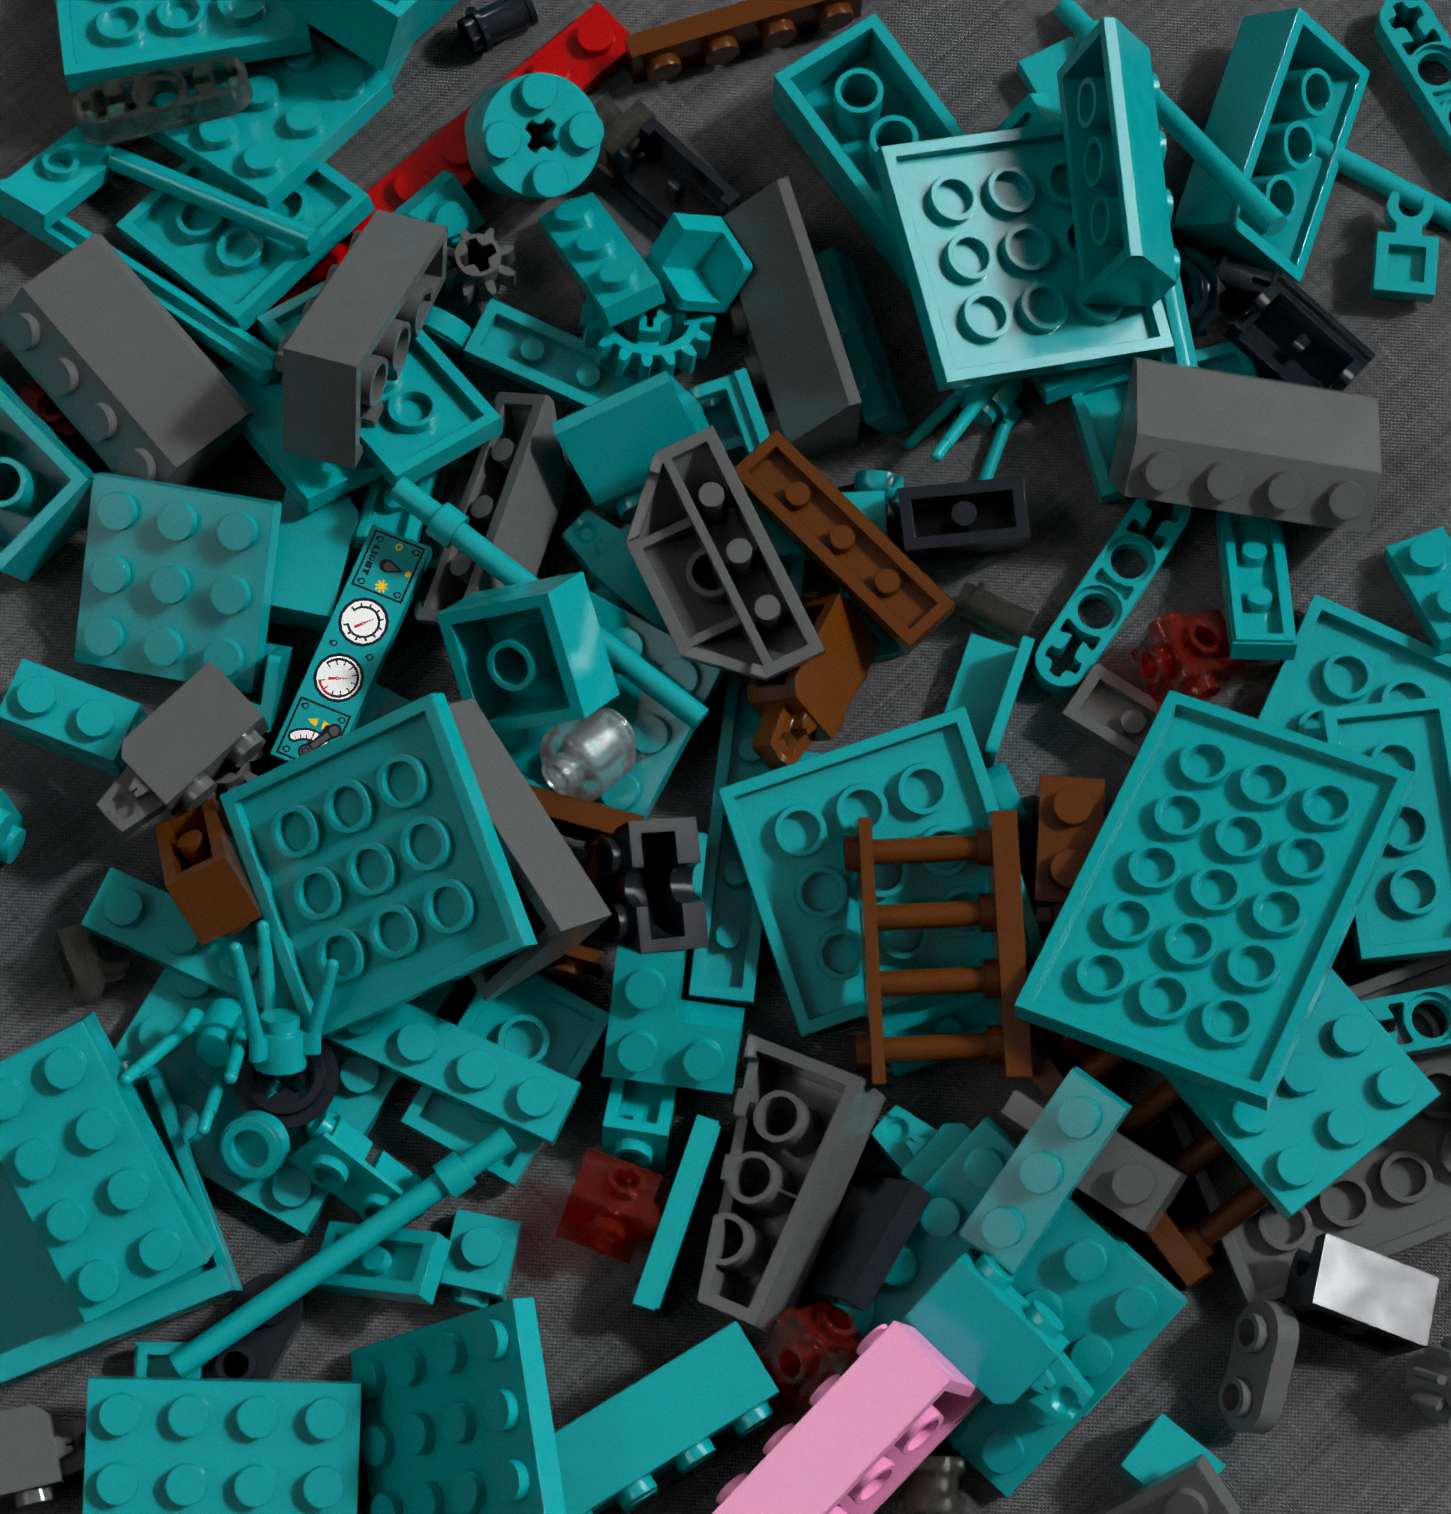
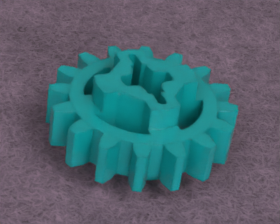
M662 287L666 299L665 303L609 328L586 295L585 303H582L579 326L584 328L582 341L584 347H597L595 362L598 365L606 364L612 360L617 363L616 377L621 379L629 370L638 372V379L641 382L650 378V373H661L665 370L673 377L675 367H678L687 374L692 373L696 358L705 359L708 355L716 317L710 315V312L677 309Z

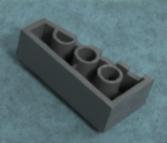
M377 209L363 231H355L349 244L348 253L340 265L333 264L331 266L324 288L316 299L311 298L307 301L299 325L292 335L285 334L277 350L276 370L283 373V451L355 470L363 454V447L360 445V429L362 425L375 428L384 409L383 402L380 399L383 395L387 378L398 380L406 363L405 358L409 349L411 335L419 336L446 279L448 226Z
M748 1033L744 1057L748 1059L743 1089H737L733 1115L737 1117L730 1154H725L720 1177L724 1181L719 1214L713 1215L697 1301L726 1318L781 1340L886 1097L862 1077Z

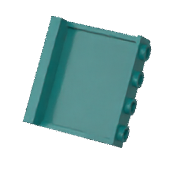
M138 1059L122 1062L124 1070L126 1071ZM151 1067L146 1073L132 1082V1085L217 1247L206 1264L85 1324L0 1161V1389L243 1291L161 1068Z

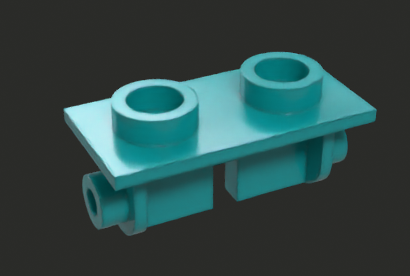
M323 1113L319 1116L309 1130V1134L314 1139L293 1152L288 1158L291 1163L305 1172L314 1184L330 1191L359 1213L364 1221L421 1182L419 1175L412 1173L384 1150L375 1156L372 1165L368 1164L365 1159L373 1142L348 1124L340 1115L332 1118L327 1113ZM426 1211L423 1212V1213H422L421 1215H419L418 1217H416L415 1219H413L412 1221H410L408 1224H410V1223L413 1222L414 1220H416V1219H418L419 1217H421L422 1215H424V1214L426 1213Z

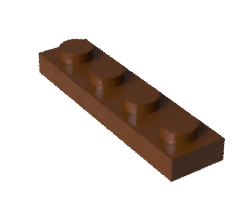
M862 0L742 1L625 36L626 65L633 84L646 80L650 82L667 81L677 76L683 69L703 63L721 65L733 60L740 52L760 46L770 49L778 48L793 41L797 35L817 29L826 32L839 30L850 24L853 19L861 17Z
M777 429L734 467L748 497L908 654L954 612L956 603Z

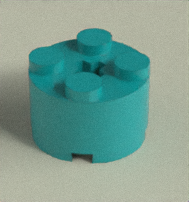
M542 72L509 78L491 85L483 91L474 101L467 114L464 135H466L468 162L478 180L486 188L504 198L536 200L557 197L579 186L594 168L600 152L601 141L604 137V125L587 95L566 78ZM534 126L537 129L536 139L539 142L538 148L530 149L527 146L531 135L525 130L526 127Z

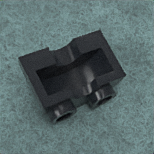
M696 816L628 821L617 827L611 837L598 840L594 849V865L598 874L602 877L603 901L612 913L600 925L601 932L608 943H623L640 954L709 947L705 901H700L696 896L692 883L694 868L701 862Z

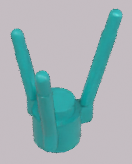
M1013 379L955 389L904 440V448L907 450L913 449L961 405L962 412L931 452V459L935 462L942 460L972 421L982 426H991L996 421L998 425L978 480L993 479L1010 430L1022 413L1021 409L1014 403L1023 391L1021 380Z
M260 920L256 925L262 1000L260 1018L243 948L239 942H232L229 945L232 970L249 1038V1061L254 1063V1068L263 1074L275 1076L292 1075L306 1069L307 1055L321 1054V1031L334 989L339 963L336 959H329L326 962L306 1027L300 1021L299 1012L292 1009L277 1008L270 926L266 920Z
M219 998L212 1001L205 1012L197 1008H190L181 1024L143 1054L119 1077L121 1085H130L189 1035L193 1036L196 1055L204 1063L216 1067L196 1127L197 1133L201 1136L207 1135L210 1131L226 1084H234L237 1081L246 1046L249 1042L240 1001L231 998Z

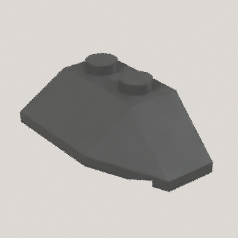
M498 392L489 404L502 417L503 433L441 467L432 498L441 505L447 502L451 503L470 518L468 525L536 576L569 485L562 446L551 426V423L557 421L554 400L547 394ZM424 524L419 543L431 547L433 555L413 598L416 606L414 614L416 620L423 625L439 626L436 616L439 612L473 592L504 587L505 585L453 545L447 549L425 533L427 525Z
M713 425L655 452L649 468V475L626 540V546L681 658L763 681H769L825 654V649Z

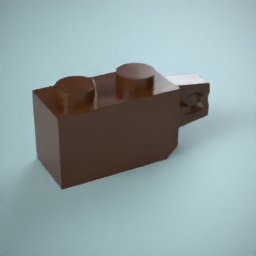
M840 593L800 599L825 649V654L769 681L751 677L747 684L749 704L762 718L751 747L758 756L764 759L766 766L771 770L796 763L811 742L833 739L834 735L843 725L844 716L860 685L866 680L868 669L881 646L879 640Z
M1040 775L1033 803L1029 899L1038 925L1048 926V935L1104 824L1105 779Z
M212 798L206 802L204 801L200 806L190 811L183 807L179 811L178 817L155 826L165 887L202 946L219 937L236 935L244 930L250 922L262 917L228 818L217 800Z

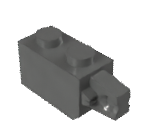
M209 661L122 739L121 758L127 767L96 805L105 817L125 836L166 809L174 816L183 807L188 811L197 808L215 791L217 784L213 780L231 763L236 767L244 765L264 746L265 739L262 735L269 729L264 716Z
M1014 1090L1001 1113L1029 1131L1045 1107L1020 1091ZM1116 1130L1077 1188L1143 1232L1152 1233L1188 1176Z
M35 1404L0 1411V1503L15 1499L16 1509L37 1507L55 1502L57 1500L56 1489L73 1486L72 1477L84 1472L86 1419L61 1421L55 1415Z

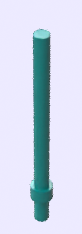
M1061 0L1054 9V15L1077 38V47L1100 21H1094L1074 0ZM1160 89L1159 100L1156 105L1158 123L1268 236H1274L1281 232L1287 223L1286 216Z
M405 476L391 490L389 494L391 499L427 525L426 534L446 549L453 545L505 586L539 580L468 525L470 518L451 503L447 502L441 505ZM599 625L611 667L695 730L710 710Z
M503 1126L499 1127L460 1155L454 1150L433 1165L435 1172L169 1355V1359L182 1378H185L449 1194L455 1199L476 1185L475 1176L517 1148Z

